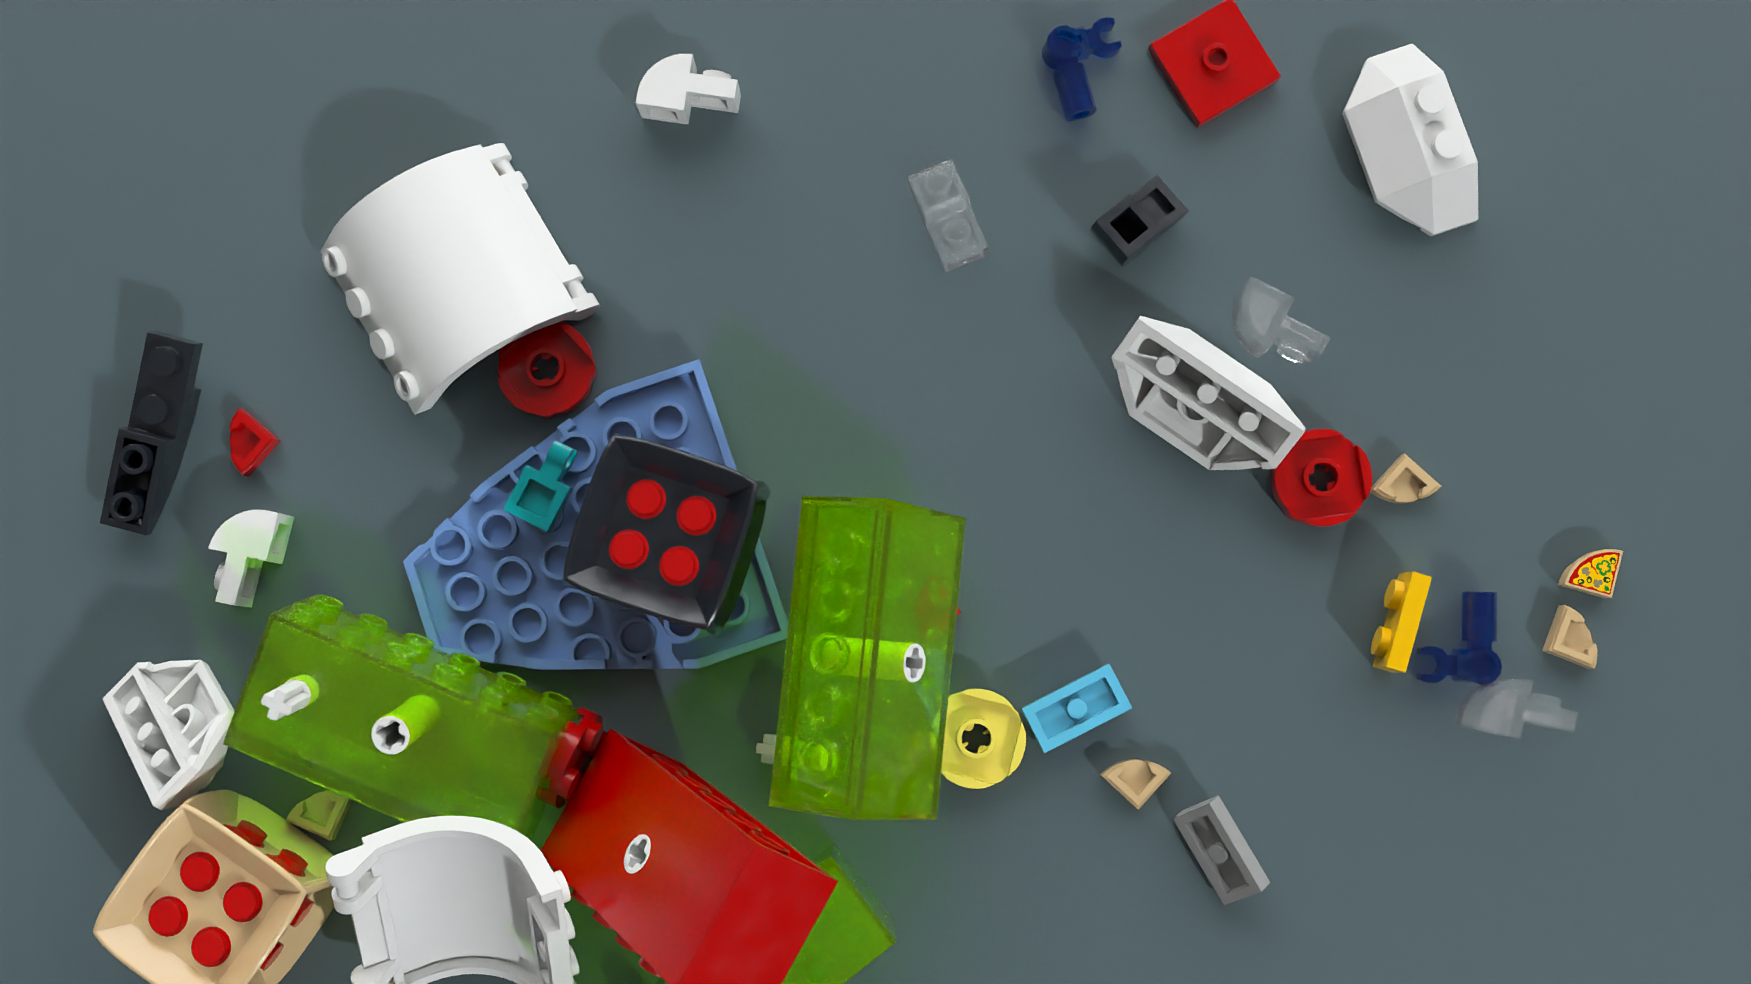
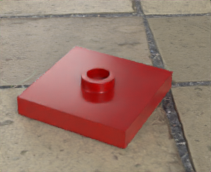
M1234 0L1221 2L1150 43L1148 48L1197 128L1278 82L1281 77Z

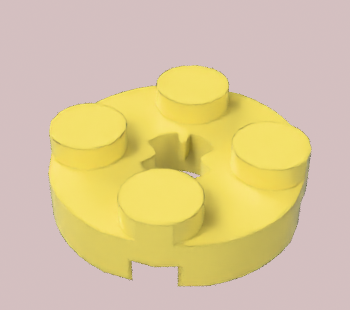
M974 688L949 695L934 710L928 723L926 742L933 764L946 779L965 788L982 789L1001 782L1017 769L1025 752L1026 731L1018 712L1006 698L989 690ZM974 724H981L986 727L983 734L989 733L990 742L988 746L980 745L977 753L970 752L965 748L968 742L962 743V733L964 730L972 731Z

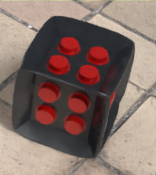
M614 433L596 465L568 546L562 583L566 587L581 590L592 596L653 617L704 629L713 636H722L723 628L737 603L759 539L765 516L766 501L770 496V489L763 481H755L741 472L711 460L652 441Z

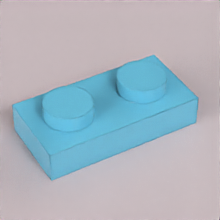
M1106 664L1020 709L1042 752L1046 753L1132 709V706L1110 664Z

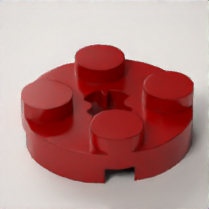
M562 322L536 330L500 348L498 355L500 361L498 365L499 375L497 377L505 397L521 411L544 419H553L557 416L566 415L578 408L589 396L593 383L597 378V366L595 365L593 351L588 342L577 330ZM543 358L548 362L554 358L558 360L559 367L555 368L558 374L555 378L550 380L545 377L541 381L536 379L534 372H538L539 369L534 366L539 359Z
M1313 429L1304 432L1277 468L1271 469L1270 472L1272 493L1277 504L1282 508L1284 515L1292 521H1298L1307 526L1329 527L1345 522L1356 514V511L1361 508L1363 501L1367 499L1372 487L1371 465L1366 453L1359 445H1354L1349 439L1343 437L1344 434L1332 429ZM1314 465L1325 466L1324 473L1328 470L1332 473L1333 481L1325 484V492L1316 490V485L1312 486L1310 484L1309 475L1314 473Z
M584 707L576 711L581 718L579 724L568 721L562 729L542 773L551 777L548 790L541 787L538 788V799L556 808H561L566 802L568 803L586 772L591 759L594 758L608 733L603 730V716Z

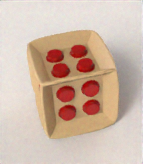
M227 789L199 793L188 798L155 831L106 900L95 922L93 934L115 958L150 984H278L304 952L334 908L332 899L334 887L328 881L325 868L327 861L334 855L297 827L285 821L284 818L251 798Z

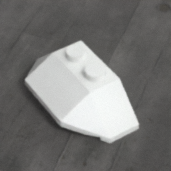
M1413 44L1368 58L1363 65L1342 115L1375 203L1401 219L1420 227V230L1429 236L1476 222L1478 220V161L1444 71Z
M1140 316L1112 355V361L1115 369H1117L1120 387L1129 416L1208 470H1242L1262 467V469H1276L1306 430L1305 426L1270 383L1190 329Z
M202 660L168 661L156 665L151 662H139L103 697L105 706L150 801L159 810L181 806L188 798L207 787L215 777V774L223 767L237 714L209 665Z

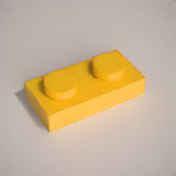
M1411 571L1399 573L1397 580L1392 579L1389 583L1384 597V606L1389 608L1384 627L1379 626L1371 644V654L1376 655L1373 667L1388 672L1406 673L1431 583V576Z

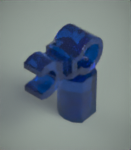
M1100 18L1093 24L1092 28L1086 30L1083 26L1073 28L1061 25L1055 27L1049 33L1044 43L1042 58L1045 64L1056 70L1053 73V78L1065 120L1068 122L1088 118L1097 111L1085 66L1078 61L1087 60L1091 54L1104 59L1118 54L1122 47L1121 41L1106 43L1100 37L1101 33L1112 30L1115 25L1114 18Z
M1462 592V641H1467V649L1454 648L1451 655H1449L1443 649L1436 646L1417 648V654L1431 655L1437 663L1436 669L1432 673H1417V680L1426 683H1437L1442 681L1447 675H1451L1454 682H1470L1481 685L1490 684L1497 680L1502 669L1501 659L1497 653L1492 651V642H1497V592Z

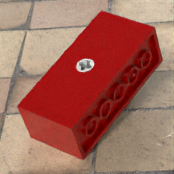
M611 728L540 850L546 861L553 867L552 871L560 870L568 886L574 888L571 896L583 905L595 909L592 917L603 926L616 931L615 941L631 952L639 954L641 957L638 964L649 973L666 981L665 984H782L838 883L835 878L689 766Z

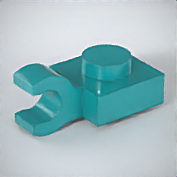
M554 441L540 471L531 466H525L503 510L546 532H552L574 489L562 483L561 480L573 465L578 451L563 443Z

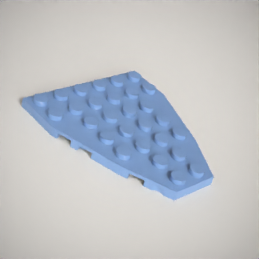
M700 359L603 392L594 399L596 402L572 420L569 418L557 427L558 430L537 446L528 448L481 483L469 495L471 498L451 518H446L434 530L433 536L425 544L419 545L403 561L432 655L541 670L698 669L793 637L760 536L737 603L723 628V635L719 637L709 634L704 629L673 623L614 604L581 590L566 587L562 583L567 550L596 465L614 433L662 444L711 460L737 471ZM554 441H557L578 451L573 465L561 480L562 483L574 489L552 532H546L503 510L525 466L528 465L540 471Z

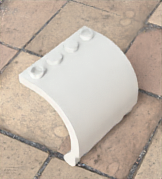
M504 143L484 148L479 144L454 151L417 165L394 177L354 205L335 225L320 251L326 271L329 275L336 278L346 295V303L351 314L361 321L370 337V345L374 354L379 359H383L393 377L396 392L401 399L408 402L414 415L431 409L446 388L456 378L496 350L529 333L560 321H579L585 319L600 308V304L594 294L587 293L581 284L584 277L575 264L569 265L525 192L529 185L520 171L515 172L510 164L512 156Z
M436 816L417 819L362 837V846L339 853L331 857L326 863L325 868L328 881L334 887L332 890L334 908L341 914H351L362 964L357 966L351 973L352 984H428L442 978L462 974L492 975L508 979L517 984H577L573 976L579 974V965L576 955L569 944V940L575 938V930L566 908H564V903L571 900L567 881L560 870L555 872L551 870L542 852L533 842L506 825L468 816Z

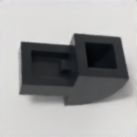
M1156 175L1134 194L1127 195L1096 220L1090 231L1115 260L1124 267L1181 220L1189 210L1160 177Z

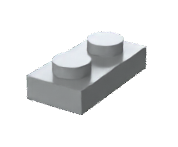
M1219 795L1186 808L1173 818L1223 905L1260 893L1270 884L1269 879Z

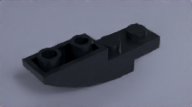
M147 331L128 427L119 428L100 518L101 524L146 536L152 533L172 490L195 419L201 389L195 388L194 384L203 343L159 331Z

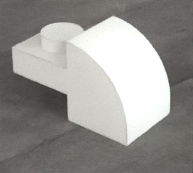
M677 54L660 60L647 71L638 88L636 106L642 118L688 125L691 106L738 113L741 93L738 80L731 79L729 74L718 70H705L703 74H697L693 54Z
M249 510L234 515L218 528L212 537L208 549L226 552L227 557L226 561L219 565L215 574L214 588L218 591L216 602L252 607L263 561L283 564L294 520L293 516L267 510Z

